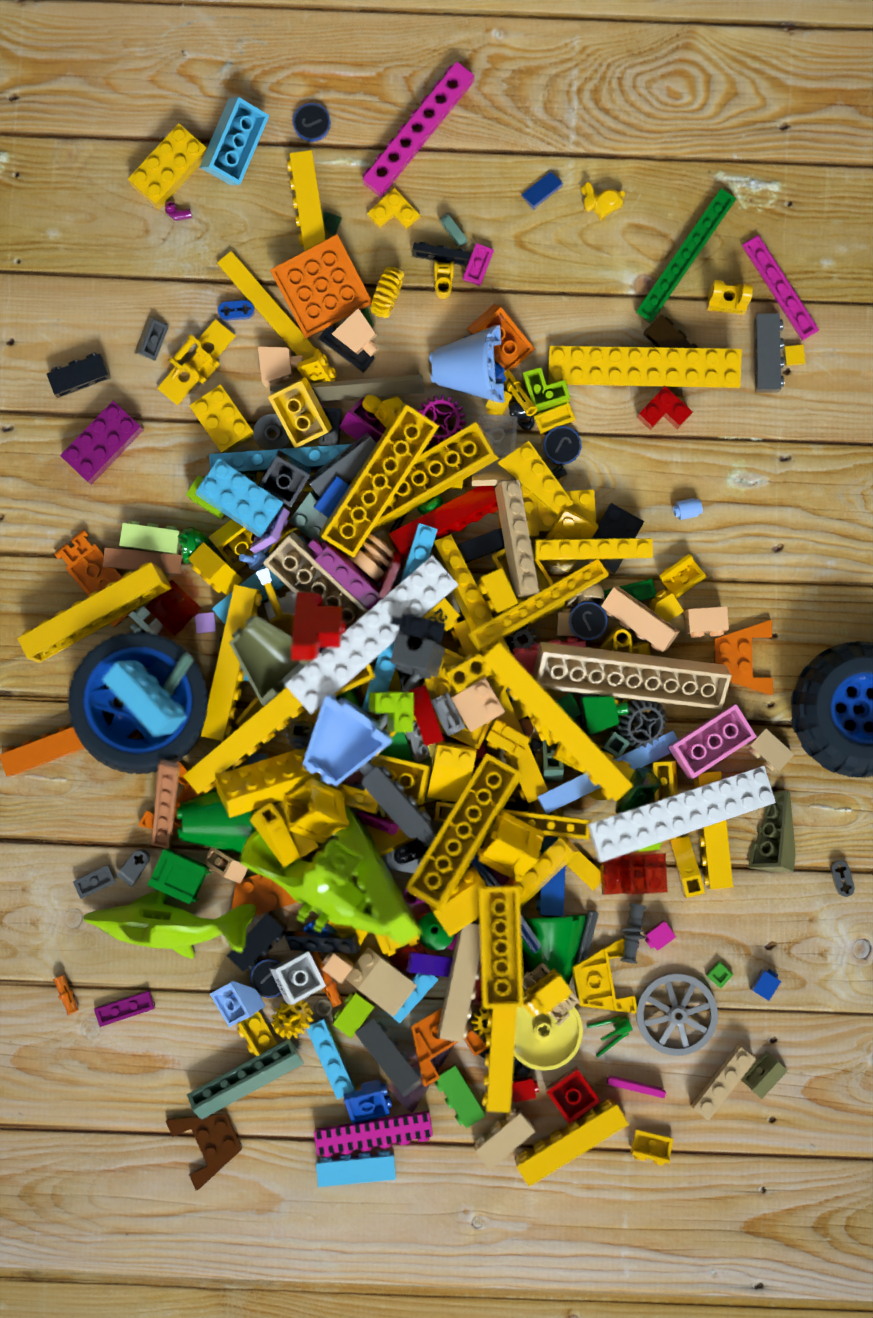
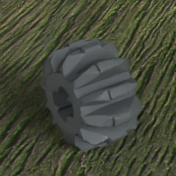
M526 624L524 630L520 627L518 632L516 630L513 631L514 636L508 634L506 637L512 639V641L507 642V645H513L510 651L513 652V649L518 647L527 649L531 648L530 645L538 644L532 641L538 639V635L531 636L535 629L532 628L528 632V625ZM522 635L525 636V640H528L527 643L519 645L520 641L517 642V638H521Z

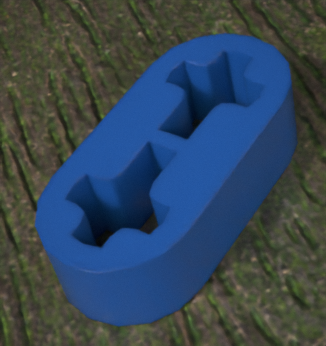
M246 300L223 302L218 307V314L221 319L226 321L244 320L254 315V307L251 302ZM245 305H247V307L251 309L247 312V314H244L243 311H237L240 309H244ZM225 307H228L229 310H235L234 312H229L228 316H225L222 312L225 310Z

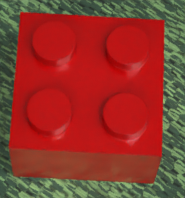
M577 1066L545 1088L546 1093L568 1124L601 1102Z

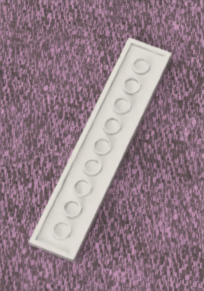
M431 556L343 633L339 648H326L316 659L312 660L289 680L285 686L307 711L313 714L323 705L324 699L328 694L334 695L396 641L397 634L402 632L399 631L400 626L390 624L391 616L402 618V614H410L423 617L452 592L458 584L438 561Z
M760 766L587 825L598 861L603 862L776 802L765 766Z

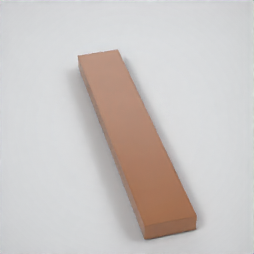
M160 760L151 845L171 848L180 763Z

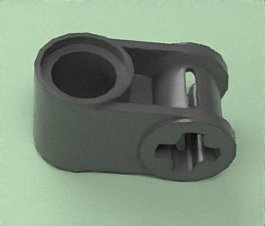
M140 849L134 852L116 876L132 887L150 861L148 851ZM143 855V861L139 863L137 856Z

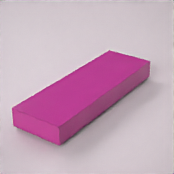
M613 1075L607 1076L606 1082L608 1085L665 1099L666 1091L664 1088Z

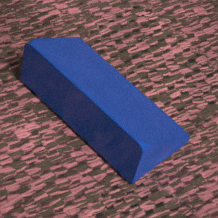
M549 172L521 196L534 210L563 186V183L552 172Z

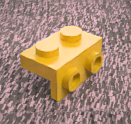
M688 554L681 557L672 567L666 568L659 577L663 586L671 591L677 599L705 579L706 575L694 562L693 556Z
M635 1129L630 1152L637 1160L645 1161L650 1159L653 1160L654 1164L664 1166L665 1163L670 1164V1154L674 1138Z

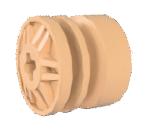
M369 534L367 539L371 544L369 545L365 541L362 544L366 550L364 552L359 550L354 558L350 555L348 558L373 579L375 583H378L385 573L381 566H388L389 562L387 559H391L393 550L383 540Z

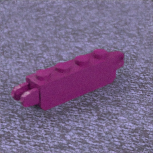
M315 537L309 542L308 546L314 551L315 561L369 611L383 599L379 597V585L330 542L326 543L324 541L321 543Z

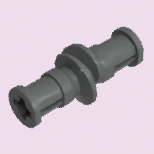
M630 903L629 907L631 908L627 928H621V931L626 934L624 935L626 938L624 940L623 957L620 958V961L637 964L636 954L637 948H639V940L645 939L640 932H643L641 930L643 924L642 917L646 906Z

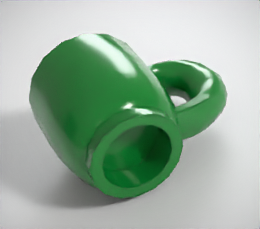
M437 495L416 509L423 516L442 506L443 500Z

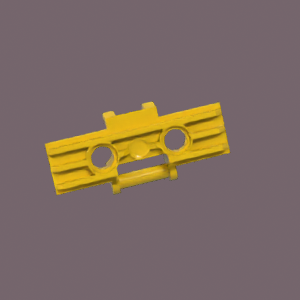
M216 319L198 340L189 334L188 340L178 352L168 359L175 368L157 389L178 406L198 381L203 385L220 365L217 361L218 357L236 336ZM195 343L198 348L194 357L189 363H184L182 366L178 364ZM205 344H213V352L207 353L204 351ZM181 373H189L190 378L187 382L179 380Z

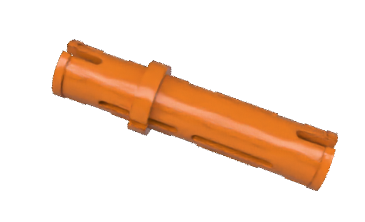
M318 951L310 953L326 985L322 990L326 992L332 1006L335 1007L343 1003L344 1000L336 987L337 983L333 981L329 974L322 970L325 965L322 963Z

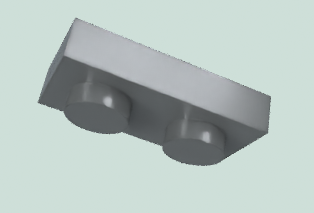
M107 865L73 881V884L80 899L117 881L110 866Z

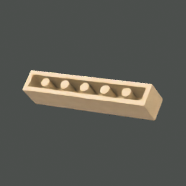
M520 480L501 481L495 488L512 590L517 599L531 598L539 593Z
M470 923L458 931L437 1031V1037L440 1039L462 1043L463 1038L467 1037L468 1027H466V1022L472 1014L470 1003L471 999L474 1000L476 988H474V984L480 975V969H478L479 961H481L480 924Z

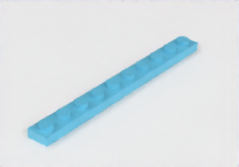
M420 523L417 525L400 583L429 559L437 529ZM395 642L377 656L373 669L376 678L370 680L361 708L369 712V692H388L396 666L390 662Z

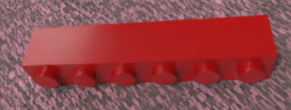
M478 486L389 533L390 543L395 551L400 553L401 560L408 558L419 523L437 529L434 539L436 541L455 531L463 530L466 525L472 522H478L488 513L496 512L498 504L494 487Z

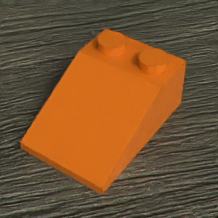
M494 303L466 329L472 335L495 325H500L501 345H493L494 361L496 364L499 363L504 370L512 371L535 348L505 311Z

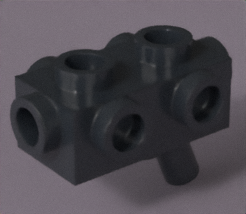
M304 720L292 721L291 727L287 729L286 738L295 749L302 750L304 747H309L316 723H309Z

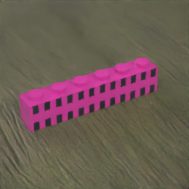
M429 1110L314 1130L317 1156L322 1155L323 1158L334 1156V1153L337 1152L350 1154L355 1149L369 1151L372 1150L373 1146L380 1145V1148L391 1147L392 1143L399 1142V1145H406L411 1143L410 1140L418 1139V1142L430 1140L429 1137H433Z

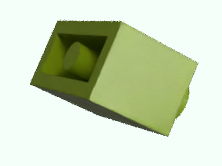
M357 991L354 995L351 993L344 1001L347 1005L343 1010L338 1009L332 1017L335 1020L333 1025L350 1038L354 1036L355 1032L375 1007L372 1002Z

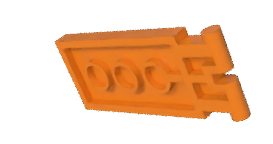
M83 529L71 539L75 546L71 548L66 543L54 555L58 559L62 557L68 565L66 570L89 596L95 591H102L111 582H118L122 579V576L116 568L103 567V552L96 544L93 546L86 539L88 534ZM130 613L111 622L110 624L113 627H116L119 623L126 619Z

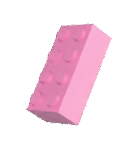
M737 704L726 707L667 747L686 777L694 779L757 736Z

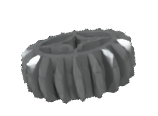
M631 699V704H627L629 713L618 716L620 722L616 725L619 728L617 732L630 742V746L636 748L643 746L646 748L647 743L653 745L654 739L659 741V734L664 735L662 729L667 728L664 724L667 721V717L664 716L666 712L662 709V705L655 701L638 699L635 701ZM643 710H651L650 712L642 713ZM634 732H642L641 734H632Z

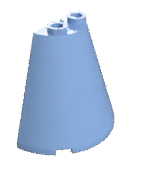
M495 325L451 342L431 352L429 356L432 363L431 381L439 386L498 403H505L504 383L496 384L493 345H501L500 325Z
M328 694L324 699L303 764L309 772H319L323 775L321 779L324 782L332 783L336 786L389 745L392 737L386 729L382 731L380 729L381 724L366 711L342 697L340 700H337L336 695Z

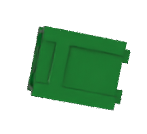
M167 848V850L163 849L147 885L191 904V902H196L200 899L197 897L206 875L212 872L209 871L210 867Z

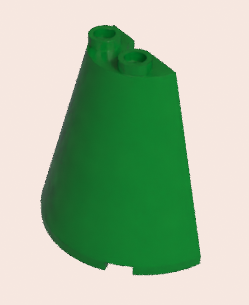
M217 789L180 802V807L176 808L177 819H181V827H178V838H182L183 842L241 854L245 842L255 832V827L250 821L254 815V810L230 818L218 795Z
M586 914L566 915L565 917H522L542 946L540 950L532 953L521 937V953L528 964L527 968H530L532 972L542 962L550 971L555 969L569 986L572 978L571 967L575 965Z

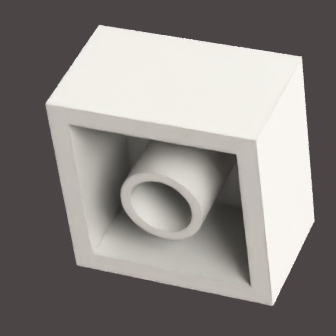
M302 951L270 968L286 1004L293 1005L326 986L309 951Z

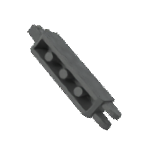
M371 760L360 766L359 769L365 776L362 779L363 787L409 838L418 837L427 846L432 844L437 835L430 826L432 824L429 821L431 818L427 812L421 811L416 806L418 803L411 795H406L403 791L405 789L399 781L395 782L390 777L392 774L385 766H375Z

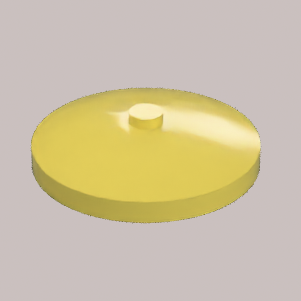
M524 1006L517 1007L514 1057L525 1066L536 1070H553L568 1063L579 1050L583 1037L582 1020L575 1006L570 1011L567 1010L570 1016L560 1026L555 1024L557 1021L550 1013L544 1014L542 1012L532 1017Z

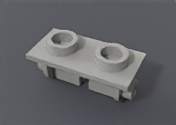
M448 693L431 701L448 736L465 728Z
M417 721L413 722V732H406L407 739L411 740V743H409L411 757L414 758V761L419 762L430 757L428 746L425 747Z

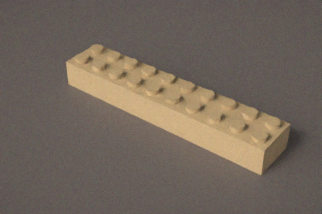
M545 642L539 643L532 678L541 688L713 709L723 708L732 676L727 666L722 664Z

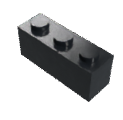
M97 353L89 354L86 356V359L81 361L73 360L68 363V366L63 368L61 366L52 368L51 372L47 373L51 388L57 398L111 378L103 356Z

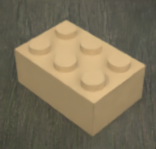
M519 1107L516 1110L512 1108L510 1113L505 1114L506 1118L503 1121H496L490 1127L491 1131L486 1135L482 1133L475 1139V1152L489 1169H492L535 1132L534 1125Z

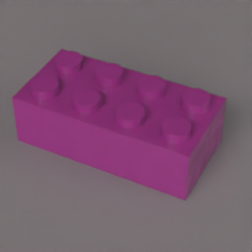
M112 401L60 456L92 485L144 430L118 404Z

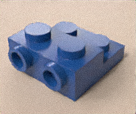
M380 1079L361 1083L362 1090L343 1094L352 1124L390 1115L389 1107H392L391 1097L387 1095L386 1083H381Z

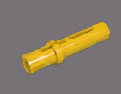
M505 370L506 381L504 383L507 386V391L513 394L527 416L534 415L537 412V407L521 387V382L515 379L510 370Z

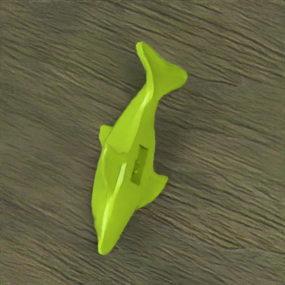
M155 891L138 898L129 905L89 912L83 917L86 923L98 927L119 941L151 948L173 949L178 954L193 959L195 953L192 945L209 941L220 935L225 937L232 949L237 952H243L246 944V927L255 917L256 906L254 904H243L218 918L208 919L165 905L164 901L168 894Z

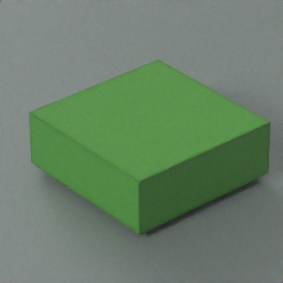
M720 961L706 974L719 988H722L734 975Z

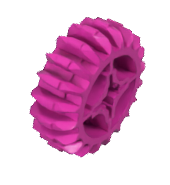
M434 395L433 402L430 398H427L428 405L423 402L421 403V407L424 410L417 409V412L424 417L431 410L434 416L432 422L438 425V429L445 433V435L434 434L429 441L430 445L433 444L434 440H436V445L440 444V441H445L458 433L457 431L463 430L464 428L460 425H466V421L460 420L466 417L465 413H460L463 407L456 408L458 405L457 400L451 404L452 397L450 396L447 401H444L445 395H441V400H438L437 395ZM436 407H447L451 411L442 413ZM437 415L438 417H441V419L442 417L445 418L444 426L443 424L440 425V422L439 424L436 423ZM455 416L456 425L450 432L447 422Z

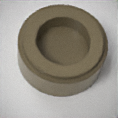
M320 998L315 1003L314 1010L319 1017L326 1018L333 1013L334 1007L328 998Z

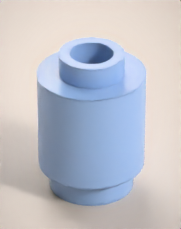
M690 498L676 501L675 506H673L674 516L678 517L679 520L697 517L698 514L703 512L700 499Z

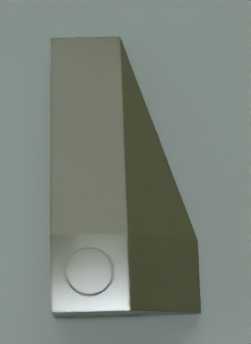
M773 792L776 803L766 806L763 824L758 827V837L756 842L752 843L750 849L749 868L771 872H794L796 851L790 792Z

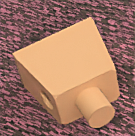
M359 309L332 333L334 337L357 354L365 350L371 357L379 350L372 342L377 335Z
M258 347L261 379L265 386L293 378L294 368H297L298 362L303 361L302 355L292 357V352L287 347Z

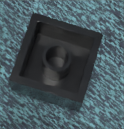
M278 450L259 481L258 486L284 504L292 507L309 479L312 469Z

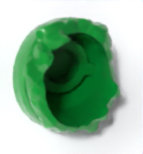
M194 527L183 529L182 533L178 535V538L181 539L179 543L182 545L181 553L184 563H190L188 558L203 542L209 547V539Z

